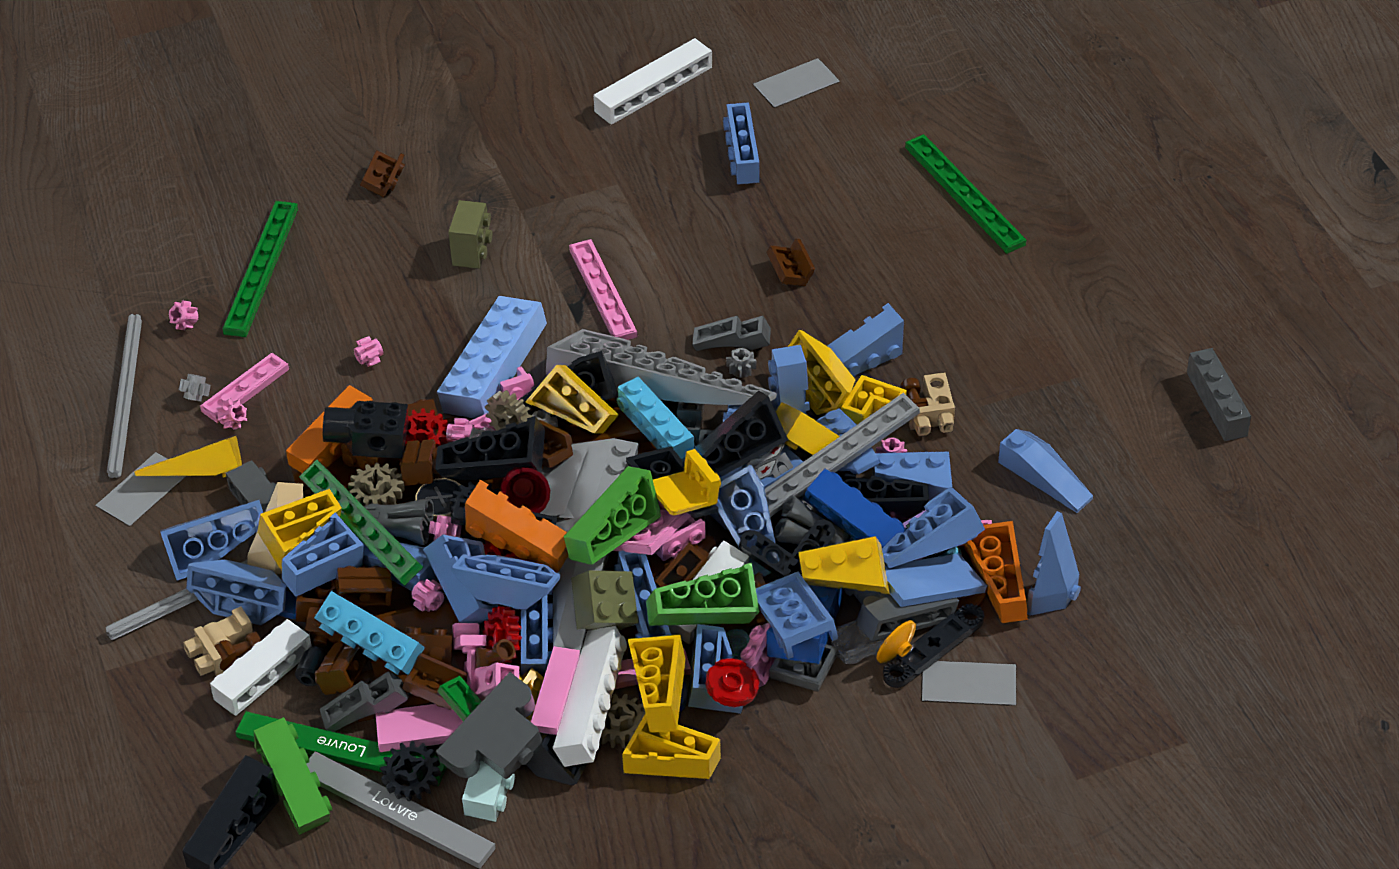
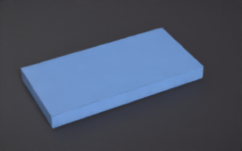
M960 553L910 561L892 568H888L885 565L890 595L900 607L985 593L987 588L986 583Z

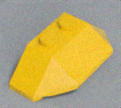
M798 330L788 347L801 345L806 359L808 377L806 402H809L811 409L816 415H824L841 408L852 391L855 378L831 348L804 331Z

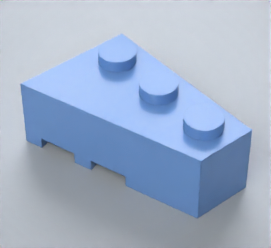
M889 303L883 306L884 311L873 319L870 316L864 320L865 324L854 332L850 329L827 346L833 350L853 377L902 355L904 320Z
M801 345L772 349V360H768V368L772 377H768L770 391L777 393L776 398L771 401L775 412L781 402L807 415L806 411L810 410V404L806 402V390H808L807 363Z

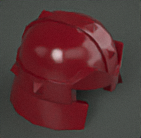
M515 467L501 482V492L509 497L507 501L517 508H521L523 505L530 509L531 512L541 513L550 500L551 490L548 480L542 473L532 468Z

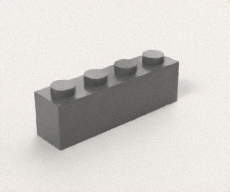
M1213 348L1191 352L1189 354L1187 375L1223 440L1229 441L1247 437L1251 415Z
M251 460L226 473L229 490L238 502L243 505L259 500L264 513L276 487L274 482H269L262 467L258 468Z

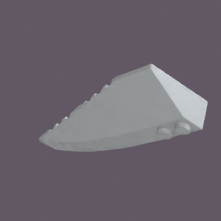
M581 329L547 347L546 375L556 365H566L568 367L572 364L571 362L579 357L603 351L613 375L617 392L618 386L639 377L660 400L674 402L743 405L757 391L768 395L770 401L774 400L777 395L775 392L752 384L744 387L741 380L735 378L722 379L723 374L716 371L711 374L705 373V367L677 357L666 359L665 353L660 351L647 352L646 346L640 344L636 345V347L630 346L631 341L585 329Z
M612 438L571 445L572 450L588 449L567 505L574 518H557L556 526L568 532L629 466L626 462V457L638 455V443ZM610 553L593 565L570 560L568 556L558 572L560 580L553 587V647L580 650L581 653L587 630H577L571 578L588 570L605 571Z

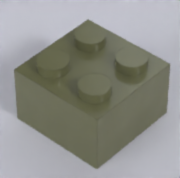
M459 200L449 229L452 266L480 269L482 259H486L487 244H491L492 230H489L491 214L487 213L486 203Z
M588 570L571 578L577 630H595L616 626L618 630H622L638 624L632 571Z

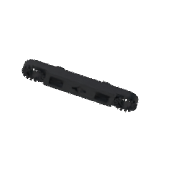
M971 603V605L961 606L954 614H950L912 643V648L904 657L897 655L894 660L884 666V682L891 687L899 688L913 680L983 625L984 613L981 610L982 608ZM967 614H973L977 616V618L975 620L973 619V621H968V619H965L964 616ZM929 643H931V644H933V645L936 644V643H938L939 646H938V647H936V646L929 647ZM892 671H900L903 675L901 678H893L894 676H891L890 673Z

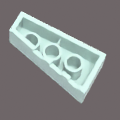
M480 761V768L477 774L468 778L463 794L464 815L496 822L499 812H503L505 809L506 793L508 789L511 790L513 788L515 774L513 773L510 778L505 779L485 762Z

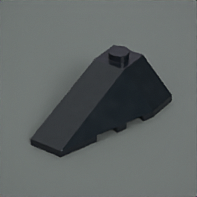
M603 351L579 357L571 362L572 364L568 368L608 405L617 403V388ZM534 388L526 395L518 399V401L523 399V404L525 405V407L530 408V410L528 411L529 415H532L534 412L538 410H543L534 405L526 403V400L531 396V394L536 390V388Z
M672 446L626 457V462L630 467L650 470L653 480L684 471L685 463ZM714 504L687 513L697 518L717 513L719 508Z
M540 733L542 743L533 751L532 758L525 765L538 777L572 786L577 784L586 767V763L564 767L553 750L557 735Z

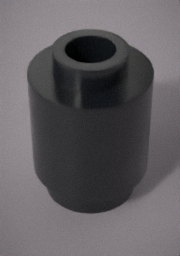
M312 646L303 653L295 672V676L301 684L305 686L318 685L315 680V672L319 669L327 655L325 650Z

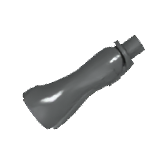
M791 495L782 508L781 516L785 518L779 520L773 530L775 541L799 545L809 530L790 520L811 529L815 522L825 519L810 510L801 500ZM833 524L835 534L828 546L853 541L852 536ZM823 528L819 531L815 539L817 543H819L823 535H826L827 530Z
M430 498L394 505L369 504L364 506L392 536L404 538L419 546H425L428 543L430 536L428 533V523L434 517V503Z

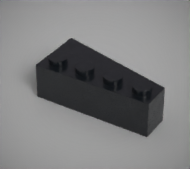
M757 391L694 449L702 458L706 459L714 473L722 477L788 441V438L769 396Z
M533 416L527 418L526 422L519 424L514 422L505 425L506 428L494 432L491 430L482 432V435L471 439L466 437L437 447L435 470L442 478L455 481L504 478L515 467L532 468L542 473L545 428L537 417Z
M245 755L190 840L185 844L182 852L186 867L190 869H223L280 801L273 768Z

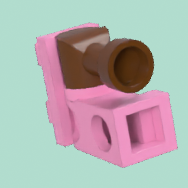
M502 639L495 643L492 650L479 647L476 650L467 651V661L464 662V671L468 674L467 685L480 700H484L509 672L519 678V666L498 663V661L506 662L515 655V647L507 639Z

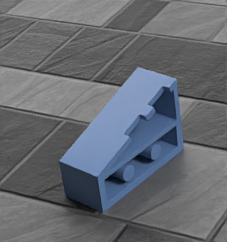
M949 452L875 453L880 463L873 467V476L881 477L885 482H893L894 479L927 483L929 501L949 487H952Z
M334 513L330 516L329 522L323 527L319 526L314 530L313 536L307 541L303 540L282 558V581L295 596L301 595L335 579L337 568H344L346 566L359 568L363 566L364 545L342 519Z
M441 535L423 550L459 622L478 623L480 625L485 620H488V612H492V608L498 607V604L477 600L452 573L451 567L463 554H470L471 557L485 555L483 543L481 541Z
M697 624L692 647L688 707L741 714L743 706L729 707L714 701L708 694L705 686L709 668L714 666L719 660L732 658V651L724 627Z

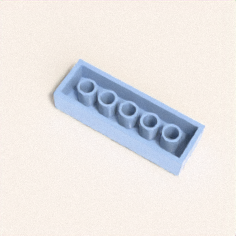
M498 296L437 391L443 413L475 419L489 412L485 409V406L488 404L487 400L498 391H501V381L515 376L517 368L521 366L547 324L541 302Z

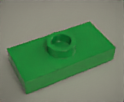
M461 676L440 685L437 691L463 722L482 702Z

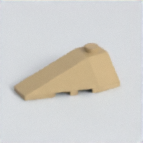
M277 482L265 512L303 499V484ZM256 533L247 555V565L273 570L282 580L281 569L259 534Z

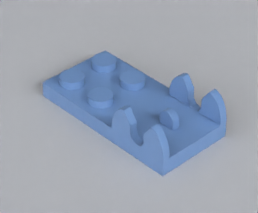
M799 572L756 588L759 610L772 627L780 648L784 649L787 659L793 658L791 646L825 632H829L832 641L838 639L833 618Z

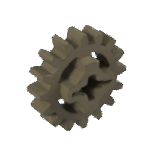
M505 390L503 393L501 391L495 393L487 400L488 404L485 406V409L489 411L485 415L491 419L489 425L494 426L495 431L506 428L505 425L526 422L527 418L533 416L528 414L530 408L525 407L523 404L524 400L518 401L516 394L513 393L510 396L508 390Z
M375 463L373 468L367 464L365 465L366 470L357 469V476L351 475L350 477L351 483H348L349 492L363 506L369 504L394 505L396 504V499H402V492L405 491L402 474H398L397 468L389 470V464L380 467L379 463Z
M613 694V699L610 701V709L605 719V727L600 737L601 744L609 741L611 742V748H614L616 743H620L621 747L625 748L626 742L631 740L645 715L643 704L638 705L636 697L630 701L627 694H624L622 699H618L617 694Z

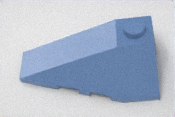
M1015 429L1000 442L998 463L1074 512L1078 513L1093 499L1090 491L1050 444L1031 432Z
M949 487L924 506L926 511L919 518L913 517L908 522L910 527L904 533H897L882 548L884 564L888 568H892L973 540L979 533L985 530L975 508L957 491Z
M256 500L161 530L176 580L187 577L188 564L219 560L258 531L260 514L263 513L260 501Z
M1058 511L1044 531L1038 554L1041 556V559L1033 574V577L1037 578L1035 589L1031 587L1027 597V614L1030 616L1065 609L1071 600L1075 601L1081 590V586H1078L1079 571L1063 515Z

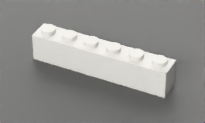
M696 38L594 94V111L609 124H614L712 68V50Z
M616 626L589 630L586 633L553 746V750L564 767L594 762L596 751L599 749V741L602 730L605 727L607 712L610 709L613 690L616 688L618 672L621 669L622 658L627 648L624 636H621Z

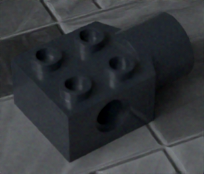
M357 401L350 408L325 407L323 442L345 443L352 456L402 459L408 430V404Z

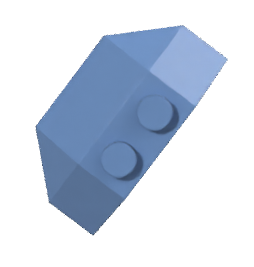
M840 408L830 411L825 416L817 419L818 423L839 436H842L857 425ZM871 447L838 471H851L853 474H860L880 462Z
M463 554L451 567L452 573L477 600L486 601L490 604L505 605L514 609H528L547 595L560 580V574L555 573L547 565L500 555H477L471 557L470 554Z
M226 559L188 564L186 589L190 593H194L198 600L213 614L229 617L232 615V610L241 606L251 623L262 625L285 610L286 585L273 570Z

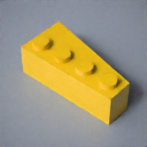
M671 635L628 639L650 733L677 731L686 661L681 636Z

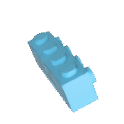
M639 377L618 386L617 404L619 408L657 450L672 446L679 457L683 459L686 456V451L694 449V436Z
M332 591L314 617L321 623L320 629L332 636L335 632L342 635L341 641L353 649L356 645L365 649L362 654L375 662L378 658L387 662L384 667L397 675L400 671L409 675L418 655L425 649L419 642Z

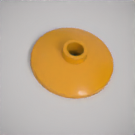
M910 620L898 626L880 646L876 655L877 661L885 663L894 659L897 655L900 657L907 655L912 648L910 642L916 630V623Z

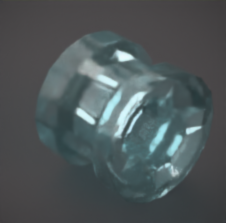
M733 629L728 631L726 636L732 651V659L740 660V654L750 639L745 631Z

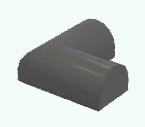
M826 644L819 664L775 658L769 670V677L818 692L837 657L838 647Z

